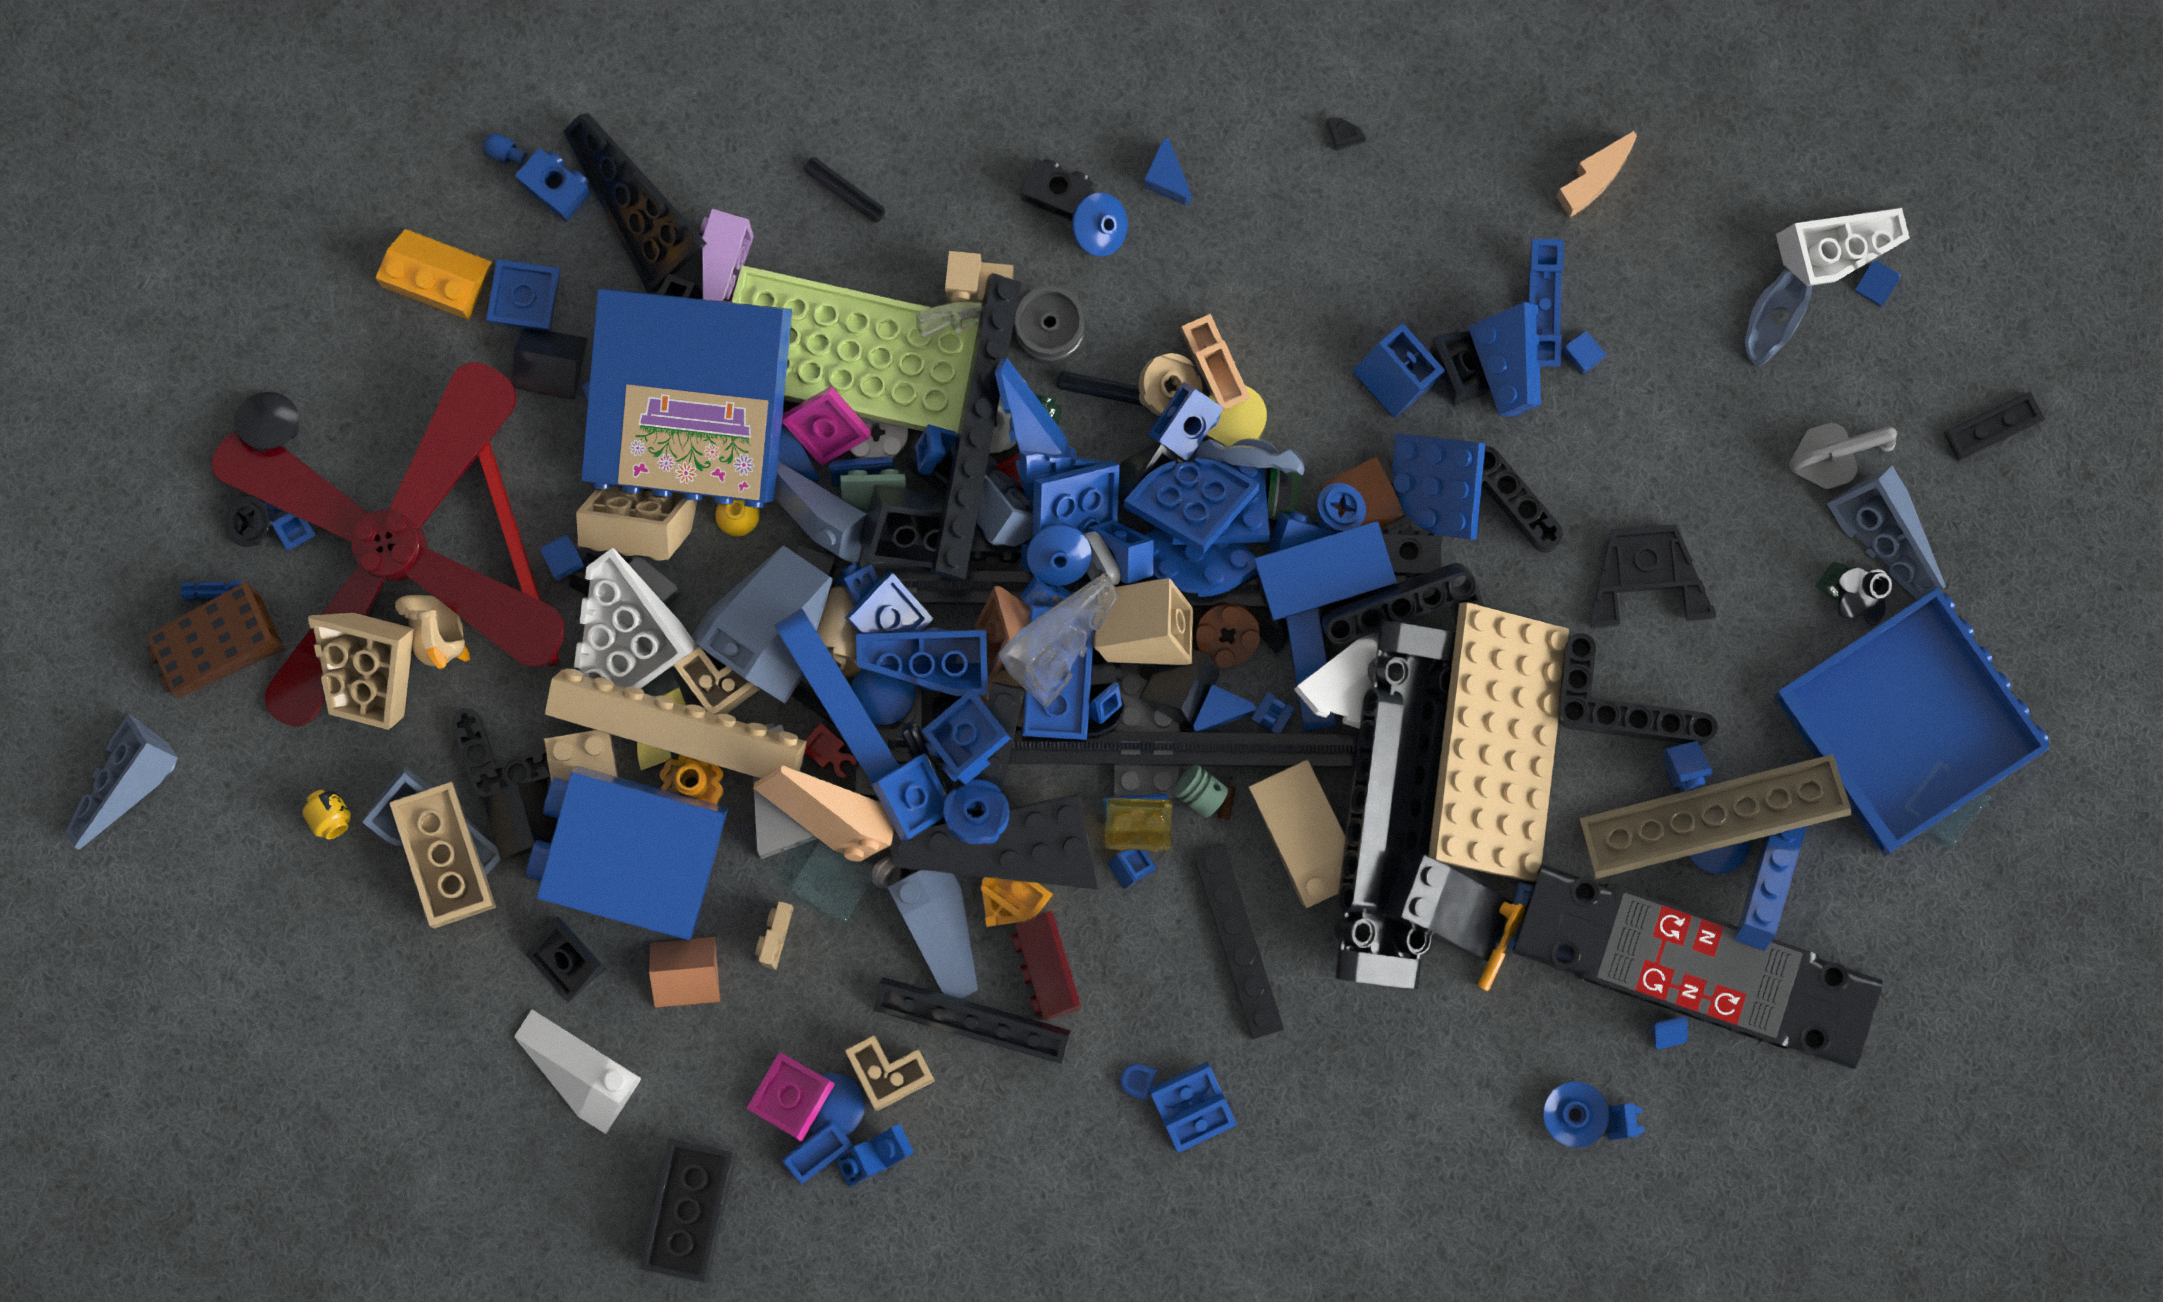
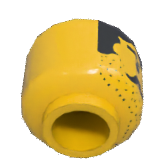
M318 790L308 796V802L303 808L302 815L311 831L317 837L334 839L348 829L351 813L337 792Z

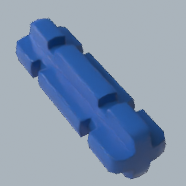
M184 582L181 584V598L185 601H196L197 598L212 600L242 584V582H229V584L225 582H199V585L195 584V582Z

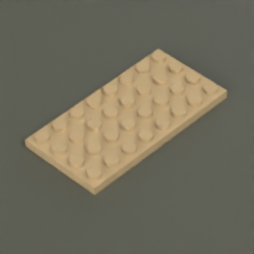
M1468 602L1459 604L1429 858L1448 865L1527 882H1537L1539 877L1537 872L1542 864L1559 720L1558 708L1564 652L1569 635L1568 628Z

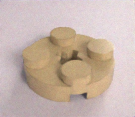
M1168 353L1150 359L1142 369L1139 377V400L1141 404L1148 407L1154 414L1160 416L1183 382L1188 383L1202 393V381L1200 375H1196L1193 363L1188 358L1175 353ZM1169 377L1173 379L1172 384L1176 386V391H1171L1170 393L1166 391L1164 382L1168 381Z

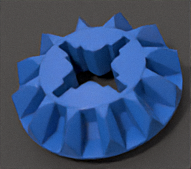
M1333 483L1320 492L1316 501L1318 505L1317 516H1321L1324 520V527L1330 526L1337 533L1357 528L1362 524L1366 515V505L1363 497L1355 488L1344 483ZM1340 499L1342 508L1347 510L1341 517L1338 515V509L1333 508V506L1339 503Z

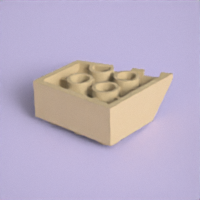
M612 484L611 489H596L576 512L578 546L587 547L593 551H609L611 548H614L625 556L640 555L650 557L653 560H669L691 532L698 500L683 499V493L672 492L671 497L652 495L653 489L643 491V488H641V493L623 492L622 486Z
M357 613L310 615L308 620L310 628L314 629L316 638L314 648L316 657H320L323 670L321 680L328 713L389 730L405 714L414 628Z

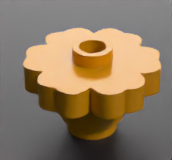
M679 755L678 760L668 759L665 763V768L659 774L664 783L660 789L718 804L719 799L724 794L723 787L719 784L723 780L724 774L718 765ZM695 779L698 781L694 787H686L688 780Z

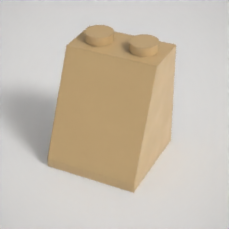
M1170 578L1097 590V603L1093 605L1096 620L1093 646L1107 662L1169 665L1192 664L1193 607Z

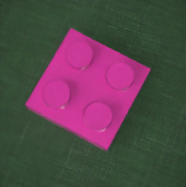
M832 386L797 405L782 416V423L821 466L869 439L872 432Z
M779 1052L746 1109L802 1141L835 1084Z

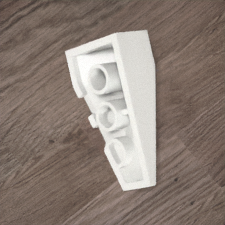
M1902 208L1795 223L1776 234L1784 266L1805 285L1812 286L1832 283L1906 241L1909 239V234Z
M533 1009L514 1036L577 1116L607 1134L642 1078Z

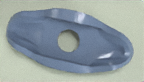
M1789 269L1782 271L1775 282L1763 291L1751 312L1745 336V346L1748 357L1755 366H1761L1766 363L1787 343L1807 310L1812 286L1805 285ZM1776 310H1786L1789 313V318L1785 323L1775 324L1771 321V316Z
M1246 438L1239 440L1231 446H1223L1216 440L1208 439L1201 444L1196 453V458L1248 467H1272L1284 473L1295 472L1302 476L1304 474V463L1296 450L1285 449L1279 452L1272 443L1263 439Z

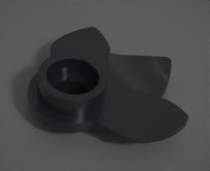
M1856 567L1843 572L1837 580L1839 586L1845 591L1839 600V615L1844 618H1854L1863 614L1868 625L1874 626L1881 620L1886 610L1885 597L1889 595L1892 589L1890 577L1880 569L1865 571ZM1874 580L1876 581L1875 589H1873Z

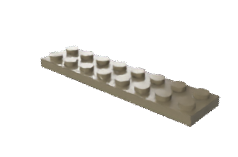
M1831 754L1580 818V823L1596 879L1848 816L1851 815V807L1834 755Z

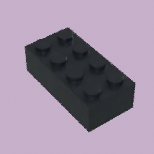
M669 1138L641 1260V1270L708 1283L737 1153Z

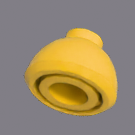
M733 499V504L718 503L715 511L717 525L724 533L730 536L739 537L747 535L755 529L759 522V508L744 506L745 500Z

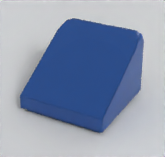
M1873 260L1854 291L1882 307L1901 275L1877 260Z
M1587 331L1568 343L1562 350V353L1581 375H1584L1607 356Z
M564 535L541 548V553L555 580H559L584 566L578 551L568 535Z
M1113 682L1089 704L1088 717L1099 724L1103 723L1122 706L1119 684L1117 682Z
M1140 841L1116 854L1107 862L1123 889L1128 888L1157 869Z
M1684 1016L1657 1022L1650 1027L1656 1049L1687 1042V1019Z

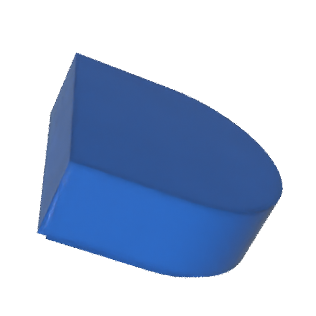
M1142 1064L1129 1065L1121 1074V1086L1128 1095L1147 1101L1150 1094L1148 1089L1152 1088L1158 1070Z

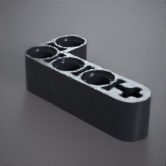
M1485 446L1484 457L1491 459L1493 468L1489 470L1483 469L1481 486L1535 549L1543 553L1555 550L1563 537L1561 525L1495 448ZM1501 481H1508L1512 484L1514 492L1504 494L1499 491L1497 484ZM1522 505L1530 506L1534 511V517L1523 518L1518 512V507ZM1539 518H1541V524L1539 526L1536 525L1535 529L1533 530L1531 527L1536 524ZM1551 531L1554 534L1551 540L1546 539L1543 541L1541 539L1543 532L1548 533Z

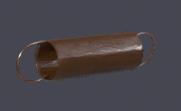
M1229 781V785H1225L1228 788V792L1219 808L1218 819L1226 818L1230 820L1236 787L1230 786Z

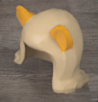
M412 594L397 599L395 602L396 611H398L399 615H405V618H408L409 627L414 628L412 650L419 661L425 665L436 666L438 669H442L453 658H458L464 662L470 660L469 652L463 639V628L459 615L434 596Z

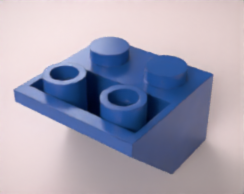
M1404 323L1400 324L1381 340L1352 370L1353 374L1393 419L1439 382L1445 371Z

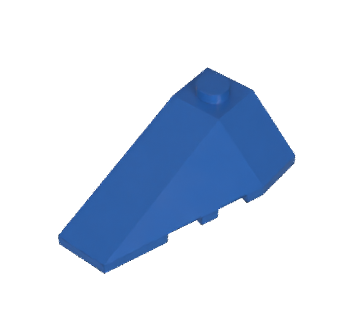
M1001 359L996 368L995 376L1003 410L1007 414L1011 413L1010 440L1011 442L1015 441L1018 443L1019 453L1021 451L1077 457L1074 448L1069 447L1064 433L1009 359ZM1017 460L1015 462L1020 477V460ZM1021 480L1027 500H1032L1034 496V482L1026 483Z

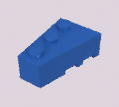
M1523 302L1468 326L1495 405L1501 416L1514 417L1541 406L1540 365L1537 363L1539 335H1537L1536 331L1538 305Z

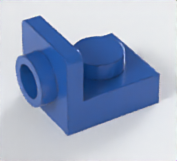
M930 424L927 425L915 445L918 473L930 476L936 465L942 463L957 438L955 431Z
M858 562L842 569L843 576L835 579L837 586H844L854 607L879 582L871 564L860 566Z

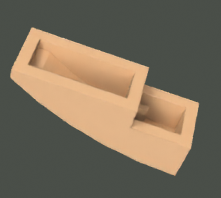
M1634 131L1580 162L1577 169L1580 177L1560 188L1557 198L1569 217L1587 207L1616 177L1637 138Z
M1211 314L1183 325L1180 331L1215 402L1223 407V410H1226L1249 400L1248 391Z

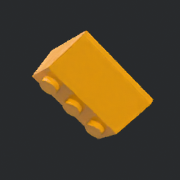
M405 229L387 249L375 278L382 288L469 320L493 262Z

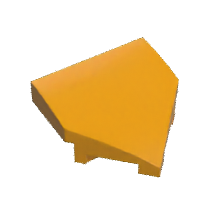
M984 877L981 881V892L983 894L986 927L1023 922L1036 917L1053 893L1040 883Z

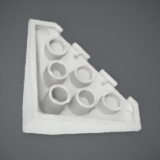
M611 548L586 567L585 579L590 580L588 598L582 599L580 623L585 624L583 642L577 643L574 667L579 668L583 676L593 679L606 678L613 681V685L641 689L698 648L677 617L614 548Z
M1379 631L1359 638L1294 689L1316 715L1326 718L1330 712L1344 717V724L1360 728L1364 695L1369 688H1372V682L1369 680L1367 669L1369 663L1376 658Z

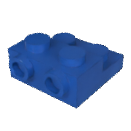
M972 689L922 730L929 740L925 743V746L935 758L942 757L946 763L942 768L954 782L960 779L964 784L969 783L991 764L988 758L1011 739Z

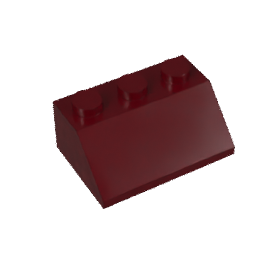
M1048 911L1016 924L1017 933L1011 934L1016 953L1023 952L1026 964L1020 967L1025 983H1032L1036 995L1031 996L1030 1000L1035 1016L1042 1014L1043 1020L1046 1021L1081 1010L1080 1000L1053 912Z

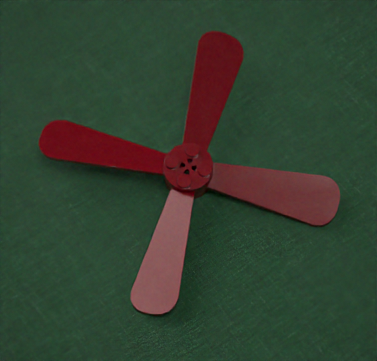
M469 362L460 366L453 373L389 510H377L369 514L283 446L267 449L264 452H256L251 446L241 440L236 431H233L216 449L212 457V469L215 476L222 482L352 542V552L359 565L321 615L357 613L367 616L385 580L395 582L411 578L521 664L531 668L542 667L550 663L556 655L564 636V622L560 614L552 606L427 549V539L421 528L514 410L517 402L516 390L512 382L496 369L481 362ZM390 544L394 545L392 550L389 549ZM310 628L271 680L265 692V704L268 712L283 724L291 727H301L310 723L317 716L325 701L321 680L323 670L320 657H316L314 648L316 638L313 628Z

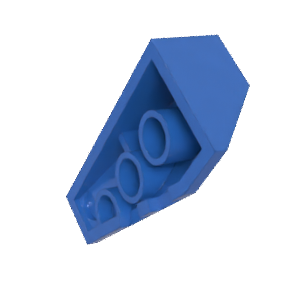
M986 630L856 634L857 667L953 696H963L970 689L978 696L988 695Z

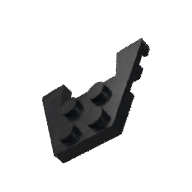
M1676 525L1613 529L1610 532L1589 623L1590 629L1620 625L1617 593L1682 588L1686 621L1716 618V611L1713 605L1711 606L1705 593L1706 589L1695 571L1691 556Z

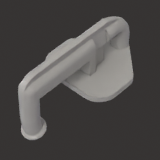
M1828 423L1811 428L1805 433L1796 452L1790 459L1789 469L1794 474L1823 489H1832L1846 485L1857 474V464L1853 453L1878 446L1885 452L1891 451L1896 444L1897 431L1894 427L1889 426L1848 438L1846 430L1836 423Z

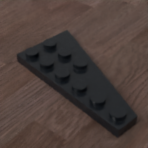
M589 113L579 114L563 132L647 293L657 291L662 287L668 274L674 275L707 243Z
M1079 793L1009 808L1010 818L1008 825L999 835L998 840L992 844H968L949 834L945 821L934 823L911 839L901 842L897 832H893L890 849L894 867L1098 890ZM984 813L972 815V817L979 818L980 816H983Z

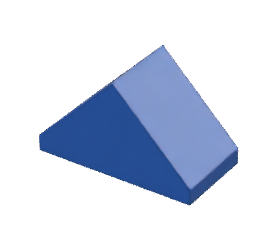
M1167 138L1162 141L1145 178L1144 188L1187 205L1191 203L1192 195L1171 142Z
M1212 685L1193 725V732L1204 733L1252 715L1256 711L1255 705L1246 699Z

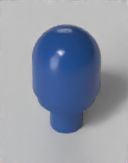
M494 133L487 136L484 140L483 149L486 155L499 162L509 163L512 160L523 164L526 159V153L516 149V143L510 138Z

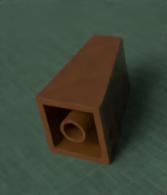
M247 581L147 635L150 645L146 647L154 664L159 663L163 674L159 675V679L164 690L167 693L171 691L178 698L285 650L260 593Z

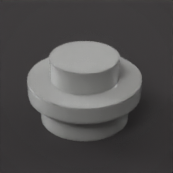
M891 857L881 859L875 864L872 871L873 884L881 889H888L889 886L900 881L902 876V868L894 867Z

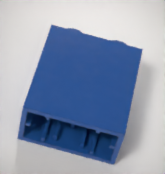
M577 766L571 772L569 781L557 777L552 779L543 815L558 818L552 843L536 840L529 860L526 877L541 881L537 899L690 940L695 932L729 807Z

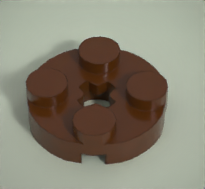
M1215 603L1208 607L1199 617L1196 628L1197 646L1201 652L1208 653L1212 662L1219 667L1229 668L1247 661L1259 646L1260 634L1257 618L1249 608L1242 604ZM1224 627L1228 630L1234 628L1236 630L1233 634L1234 639L1231 641L1227 639L1222 640L1220 638L1222 636L1221 629Z

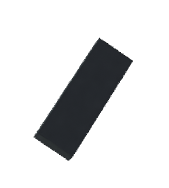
M2030 391L1945 431L1944 435L1957 460L1960 461L2043 422L2045 418Z

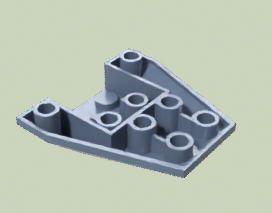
M783 545L712 606L691 637L699 647L740 676L786 703L804 673L774 625L802 608L817 632L833 578Z

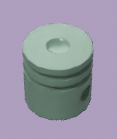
M1194 764L1180 777L1174 787L1173 794L1200 816L1207 818L1221 806L1227 795L1228 788L1211 774H1208L1201 766Z

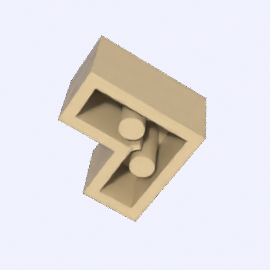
M949 251L945 283L947 304H953L952 307L959 310H970L971 306L982 307L987 277L995 273L1013 280V265L985 263L981 260V254Z
M698 647L674 664L678 673L705 710L715 715L727 714L761 689L728 666L718 672L701 647Z
M875 1036L845 1050L876 1111L935 1081L919 1049L889 1064Z

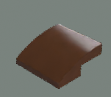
M1377 456L1319 486L1321 491L1333 483H1344L1355 488L1363 497L1366 505L1365 519L1360 526L1378 521L1381 529L1405 517L1400 502ZM1341 499L1336 506H1333V508L1338 509L1339 517L1344 512H1347V510L1342 508Z

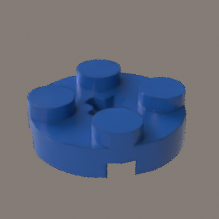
M971 780L958 790H952L944 803V819L949 834L968 844H992L996 842L1009 822L1010 811L1007 799L995 784L988 781ZM976 806H980L984 815L979 818H973L968 812L974 811Z

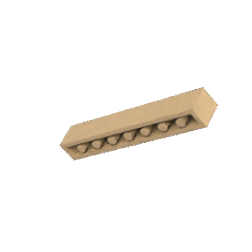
M576 669L561 670L551 680L545 715L758 778L765 777L781 766L800 772L807 741L798 739V736L793 733L773 732L767 730L766 726L759 723L746 724L736 721V718L729 714L715 715L705 712V709L698 705L685 706L675 703L674 699L667 696L654 697L644 694L642 689L637 687L624 688L613 685V681L609 679L583 676L581 671Z

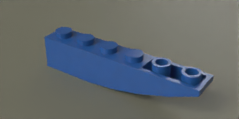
M1791 761L1790 765L1796 764L1797 762ZM1807 826L1765 836L1734 940L1765 951L1775 937Z

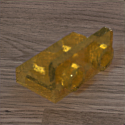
M1107 798L1104 828L1106 848L1116 850H1170L1172 800Z

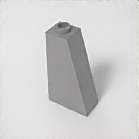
M775 723L764 725L767 727V730L777 733L785 732L782 725L775 726ZM753 776V783L755 784L761 778ZM754 789L757 851L761 859L818 839Z

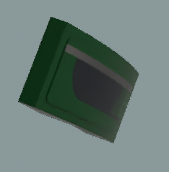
M1267 468L1266 496L1269 522L1276 523L1279 512L1290 515L1291 510L1298 511L1301 474L1295 472L1284 473L1279 469Z

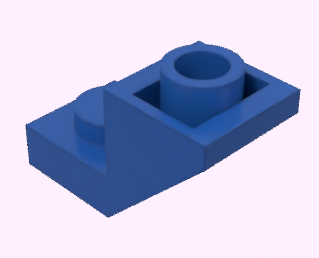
M897 1124L874 1138L850 1148L835 1160L848 1187H851L914 1154V1151L901 1125Z

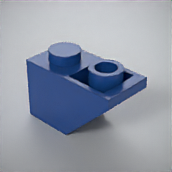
M1291 510L1290 515L1279 512L1268 549L1274 553L1337 533L1330 526L1324 527V520L1322 518L1320 522L1309 520V515L1299 511Z
M1698 741L1666 748L1662 752L1672 790L1681 788V791L1685 792L1701 788L1702 785L1706 784L1705 780L1713 774Z

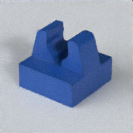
M1267 692L1251 721L1271 733H1281L1295 708Z
M1634 1103L1608 1107V1140L1637 1137L1644 1132V1126H1637L1636 1114L1642 1113L1641 1107L1635 1106Z

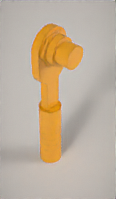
M1507 902L1502 904L1499 913L1508 919L1505 933L1498 948L1493 950L1479 979L1478 987L1489 991L1506 955L1504 951L1509 940L1516 932L1526 909L1524 905L1509 904Z

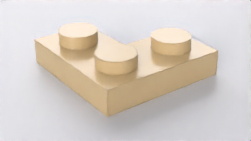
M779 901L777 909L771 908L767 927H771V930H767L766 937L760 936L755 955H758V958H760L759 962L763 967L777 970L793 912L791 904Z

